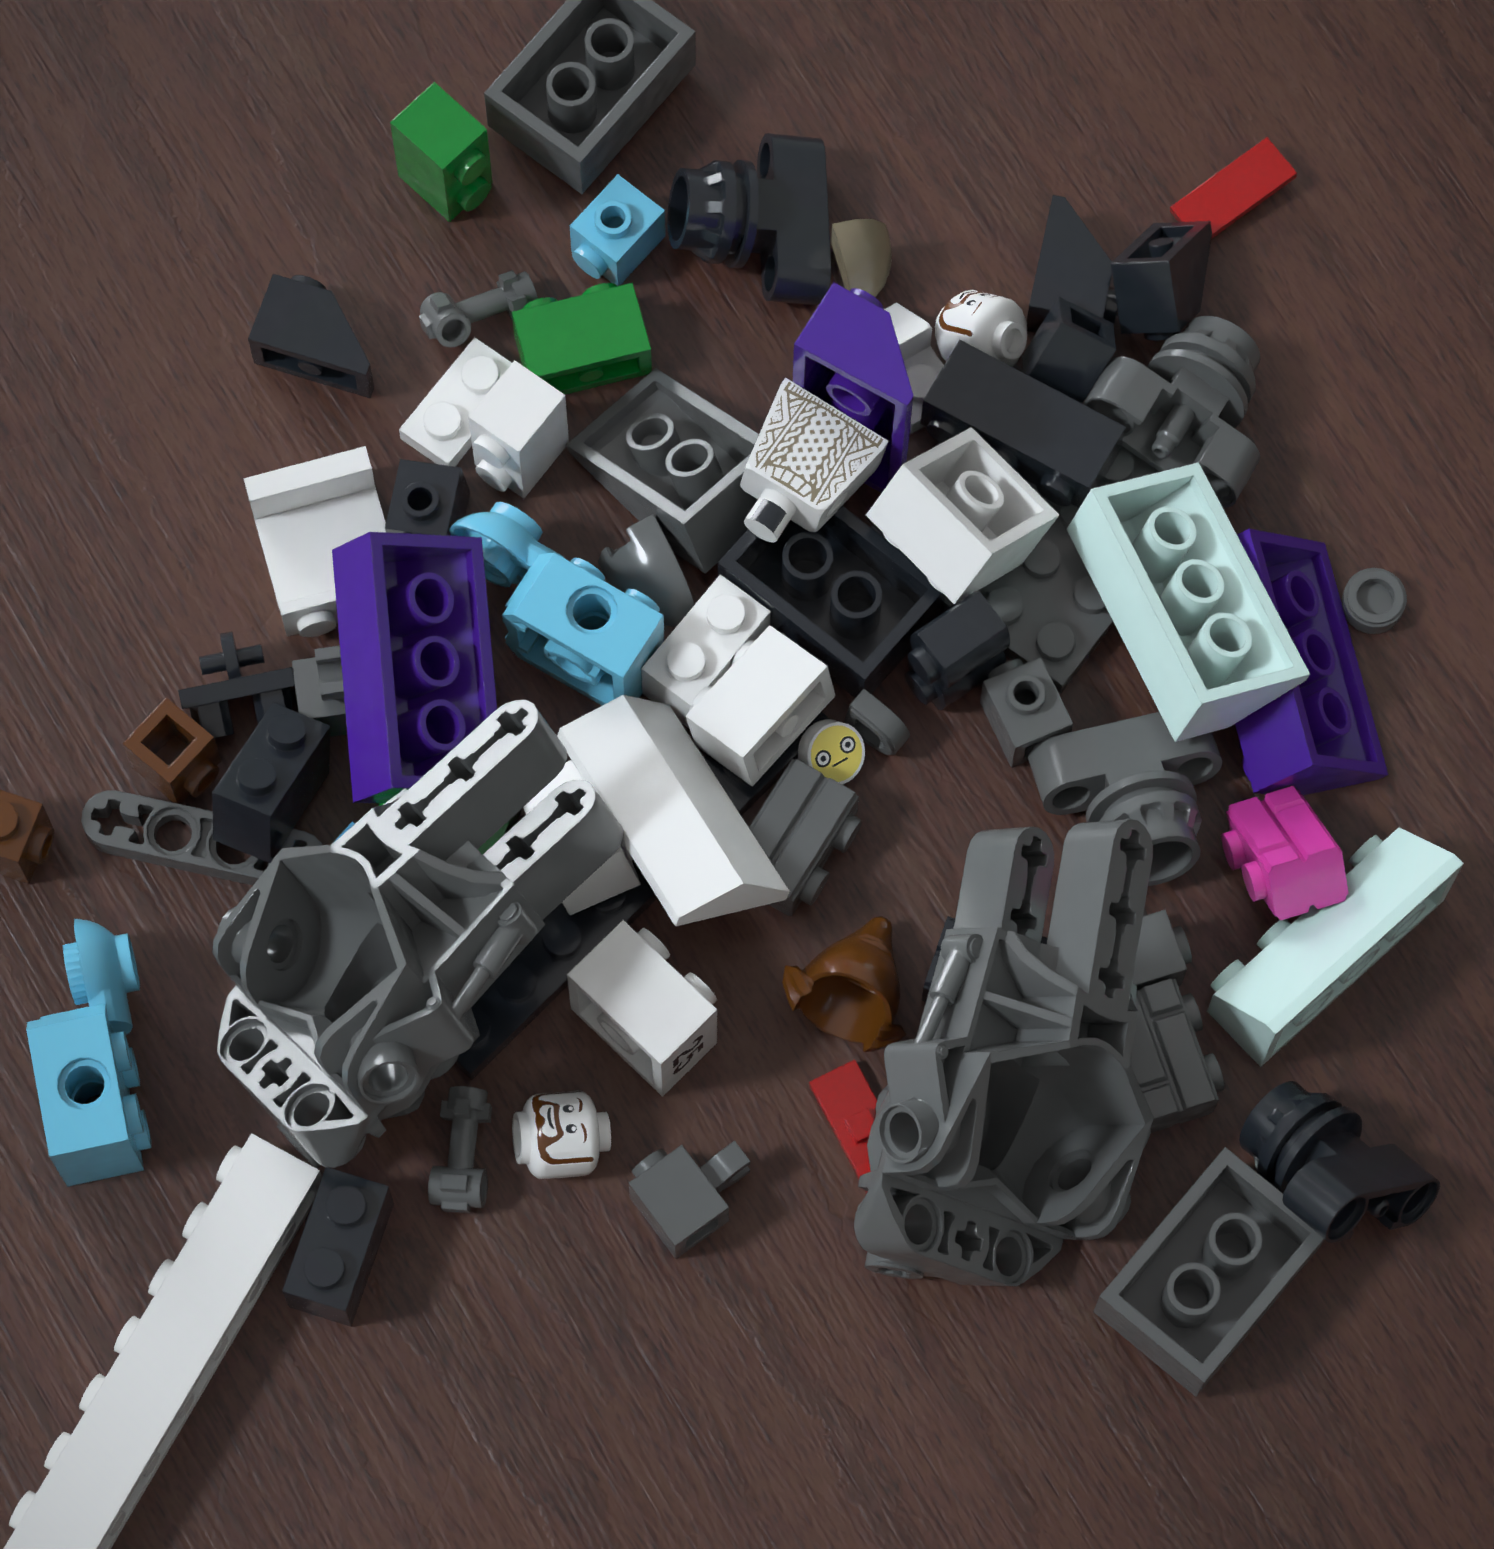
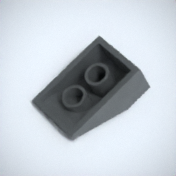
M657 368L566 444L569 453L635 518L641 521L654 514L672 551L703 573L708 572L748 530L744 520L758 499L746 493L740 487V483L759 434Z

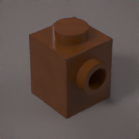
M167 697L122 743L131 767L168 799L177 804H182L190 794L193 797H198L205 792L216 779L219 773L217 765L222 761L214 737Z
M0 789V875L29 884L37 864L42 865L50 852L54 839V828L42 803Z

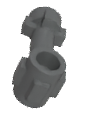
M513 270L498 275L499 281L496 282L497 288L457 303L447 293H433L423 301L420 307L419 320L421 328L429 339L436 338L443 346H459L468 339L471 333V323L507 311V314L513 320V311L521 310L527 303L538 299L530 276L526 271L515 274Z
M466 1086L450 1087L448 1101L442 1100L440 1117L443 1120L452 1121L447 1166H432L428 1183V1198L430 1205H441V1209L444 1212L470 1213L471 1207L484 1208L488 1191L487 1170L473 1168L478 1123H491L492 1105L487 1103L488 1092L483 1089Z

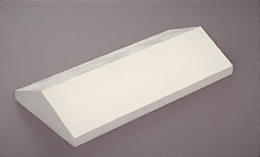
M621 695L559 729L557 737L566 748L567 754L582 778L592 784L622 826V842L675 927L787 899L790 892L670 705Z

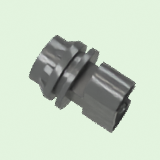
M1199 316L1192 319L1184 332L1166 339L1160 352L1153 356L1147 367L1131 358H1112L1084 402L1085 406L1125 426L1122 446L1157 471L1162 472L1199 462L1222 508L1231 507L1236 503L1260 461V452L1257 446L1248 437L1236 430L1235 427L1242 422L1247 413L1248 404L1256 391L1254 372L1260 363L1261 355L1257 344L1251 336L1239 326L1225 319L1214 316Z
M1160 712L1056 735L1039 742L1031 749L1028 761L1043 807L1047 812L1055 815H1067L1087 810L1086 822L1132 819L1138 820L1146 827L1153 844V859L1148 886L1171 881L1189 871L1196 864L1201 853L1196 836L1202 819L1196 804L1197 795L1193 785L1212 778L1222 766V758L1212 732L1175 742Z

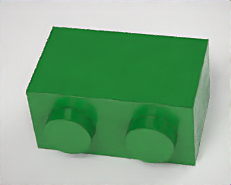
M433 82L390 122L398 176L448 222H451L461 211L469 212L478 207L491 190L493 180L487 129L438 84Z
M602 283L588 288L582 295L559 301L552 297L539 298L527 303L521 310L512 312L514 337L522 366L564 395L648 375L652 372L651 347L633 283L617 286L614 283Z

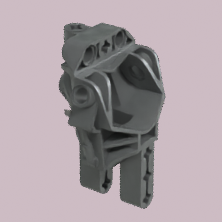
M514 700L499 707L409 790L404 788L383 805L373 807L331 845L282 848L239 904L228 910L219 924L217 934L213 940L212 953L219 966L236 986L228 994L220 1023L217 1054L221 1062L249 1094L277 1122L278 1125L276 1127L316 1169L321 1165L335 1168L355 1158L363 1148L366 1134L369 1133L379 1138L386 1131L381 1120L409 1108L424 1093L431 1079L440 1077L449 1071L457 1061L459 1054L471 1048L473 1042L480 1036L471 1007L545 926L542 920L601 867L621 845L623 828L592 784L585 780H571L562 783L551 791L483 855L477 850L555 779L565 766L567 760L566 748L534 703L530 701Z
M1126 819L1079 823L1069 830L1063 845L1047 944L1041 943L1054 868V849L1047 833L1038 827L992 829L978 832L971 839L966 854L954 929H946L917 1036L915 1039L891 1043L884 1051L888 1084L879 1094L876 1103V1118L871 1126L867 1143L871 1172L861 1175L858 1187L867 1191V1194L859 1204L854 1220L857 1241L867 1251L864 1266L867 1270L905 1279H921L923 1276L939 1277L959 1285L1018 1286L1039 1272L1061 1251L1064 1239L1094 1240L1103 1238L1116 1227L1128 1212L1131 1204L1129 1192L1143 1149L1149 1140L1150 1128L1154 1119L1131 1068L1132 1049L1139 1012L1135 1006L1137 985L1132 984L1153 859L1151 836L1146 827L1138 820Z

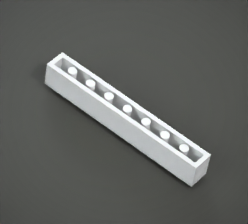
M252 1133L243 1148L235 1145L230 1149L221 1163L216 1176V1180L221 1182L220 1187L209 1205L200 1202L191 1213L182 1233V1236L188 1239L175 1262L166 1259L154 1275L148 1293L154 1297L141 1319L132 1316L121 1330L114 1346V1351L119 1353V1356L106 1377L100 1373L97 1374L87 1387L79 1405V1409L85 1411L71 1435L63 1432L53 1444L44 1464V1467L50 1471L37 1493L31 1490L27 1491L17 1504L9 1522V1526L15 1530L3 1549L112 1548L310 1212L322 1180L320 1170Z

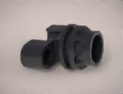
M766 133L759 146L757 171L754 164L749 160H737L733 165L728 161L714 160L700 169L680 168L673 179L668 203L667 227L672 248L690 250L706 263L721 264L724 261L727 267L739 269L744 267L751 253H760L762 293L766 301L819 305L828 292L831 281L826 152L823 140L821 138Z
M1295 1081L1285 1082L1265 1095L1249 1114L1240 1133V1146L1254 1158L1257 1173L1283 1193V1204L1329 1243L1350 1239L1354 1233L1352 1230L1360 1222L1366 1210L1389 1230L1409 1226L1426 1213L1435 1201L1440 1189L1439 1180L1395 1144L1370 1148L1360 1140L1362 1119L1354 1110L1346 1106L1342 1107L1339 1101L1327 1093L1308 1092Z

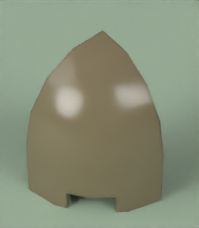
M853 219L832 224L831 270L836 283L849 291L853 288L864 290L876 298L885 286L891 270L892 250L886 224L875 219Z

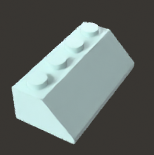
M1199 462L1090 490L1066 530L1175 742L1228 728L1306 681L1310 673Z
M1397 828L1384 841L1377 835H1374L1349 859L1354 868L1346 874L1349 892L1346 900L1320 909L1312 905L1309 908V912L1302 914L1292 924L1287 919L1279 920L1257 942L1262 951L1246 966L1239 959L1235 960L1211 983L1210 986L1216 993L1213 994L1207 1012L1261 1067L1444 901L1464 864L1455 854L1402 828Z

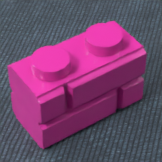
M1294 786L1267 793L1262 801L1258 797H1254L1229 805V809L1226 811L1229 832L1221 834L1222 846L1230 868L1232 870L1242 868L1244 883L1253 902L1264 899L1274 916H1277L1281 921L1309 912V908L1312 905L1320 909L1346 900L1349 892L1342 850L1299 790H1296Z

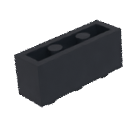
M962 340L958 341L924 397L920 421L921 425L927 427V432L940 443L972 427L1023 479L1036 485L1037 490L1042 496L1057 505L1069 506L1072 504L1080 508L1090 490L1099 487L1121 450L1126 428L1122 424Z

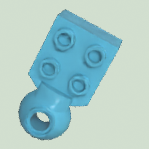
M496 502L490 512L470 514L459 519L451 526L449 530L451 536L482 537L485 579L501 587H510L512 583L518 585L506 603V610L502 614L503 622L508 630L505 636V643L518 658L600 705H604L621 695L636 698L641 696V668L664 642V615L659 613V606L651 598L634 589H627L624 593L605 582L603 573L589 562L576 557L570 562L564 556L539 543L538 540L543 534L541 527L527 514L510 504Z
M74 919L76 942L63 945V954L75 1005L89 1003V1007L42 1016L39 1020L27 1022L26 1028L49 1157L67 1187L143 1171L141 1150L152 1148L144 1109L140 1110L137 1095H130L129 1088L140 1086L133 1048H129L126 1035L131 1032L133 1027L127 993L140 990L138 970L131 939L128 933L115 936L105 927L82 919ZM101 1095L96 1101L84 1104L90 1097Z

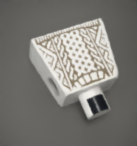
M785 377L748 459L740 483V487L746 493L758 499L744 520L745 526L759 538L773 543L778 540L790 520L810 532H817L876 471L889 441Z

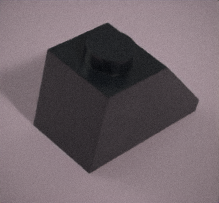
M1052 196L1028 308L1027 331L1037 333L1058 297L1113 323L1114 326L1117 302L1115 289L1110 287L1112 261L1067 199L1062 196Z
M1211 221L1153 223L1111 262L1121 334L1144 333V338L1147 340H1166L1175 334L1181 333V330L1200 312L1212 238Z
M273 274L248 337L254 364L371 398L374 383L370 363L333 292L327 290L321 282L308 276L294 275L290 279Z

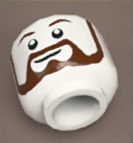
M967 290L957 293L941 309L935 324V337L940 354L945 361L949 358L958 341L962 340L1013 367L1018 362L1027 343V322L1022 309L1012 299L976 290Z
M569 1091L535 1094L526 1101L523 1111L515 1112L513 1115L512 1133L516 1161L519 1165L527 1164L529 1171L538 1179L589 1175L597 1166L599 1152L610 1151L611 1127L607 1112H596L594 1102L585 1092Z

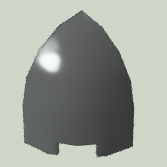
M654 514L626 529L631 540L626 545L615 550L605 547L601 552L598 563L610 585L624 593L627 589H634L645 594L659 606V613L664 615V625L675 627L692 609L694 602L679 563Z

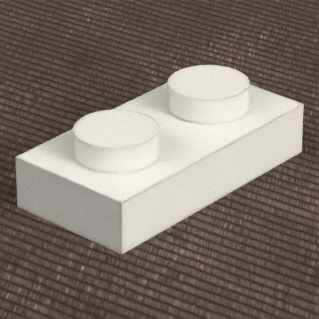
M474 337L399 429L401 440L434 463L455 467L472 446L469 415L512 363Z

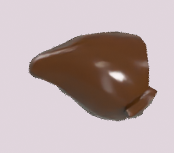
M883 916L872 918L860 929L833 943L819 953L803 970L797 965H785L782 983L792 1011L794 1012L799 1008L803 1015L822 1032L851 1043L863 1044V1052H874L884 1049L889 1044L898 1042L906 1036L902 1026L894 1024L900 1000V983L893 956L892 924L887 918Z

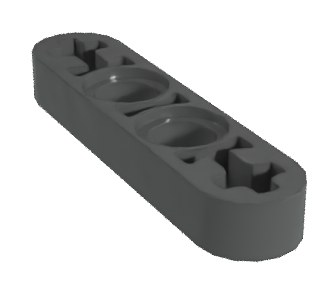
M106 790L95 794L87 801L82 810L81 823L89 842L97 850L106 854L248 885H254L264 872L260 870L264 861L254 856H250V858L240 864H228L221 860L218 856L220 842L213 840V811L114 790ZM112 809H120L124 822L142 827V814H149L144 824V843L137 844L139 838L135 829L123 826H116L112 835H104L101 824L97 822L98 817L109 818ZM172 820L182 821L192 829L189 843L177 851H167L156 843V834L159 828ZM293 829L277 854L282 848L321 846L322 843L310 833Z

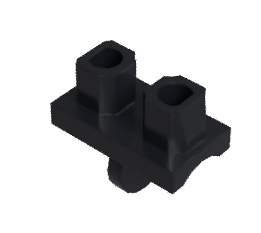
M231 631L220 634L223 652L199 657L202 675L227 671L229 680L178 690L182 709L189 708L191 718L214 738L235 734L228 699L252 695L259 724L272 703L292 710L293 699L290 687L295 686L292 667L243 677L241 667L265 663L262 646L258 644L237 649L234 635Z

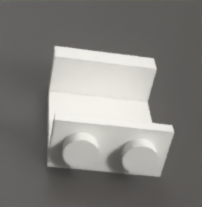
M366 446L243 478L287 637L295 634H300L302 637H316L326 634L336 627L338 618L332 549L368 532H386V522L376 491Z

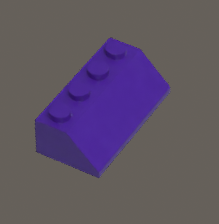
M833 282L794 343L792 382L889 441L880 465L864 482L866 485L882 493L902 464L907 462L914 395L890 313L884 310L881 302L868 292L857 288L849 291Z
M1247 529L1237 534L1310 673L1306 681L1235 723L1244 756L1243 769L1251 782L1253 793L1266 795L1273 791L1294 786L1302 795L1375 781L1388 776L1325 543L1255 529Z
M368 532L332 549L353 803H386L404 788L409 790L497 710L482 537Z

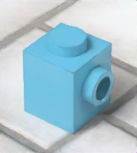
M617 174L570 225L571 252H573L572 257L574 261L591 277L599 279L601 276H604L611 283L620 286L665 237V210Z

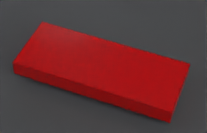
M1266 137L1170 207V212L1178 222L1211 221L1212 238H1214L1297 178V172L1269 138Z
M854 1059L810 1081L809 1087L858 1179H860L861 1175L871 1172L867 1143L871 1126L876 1118L877 1099Z

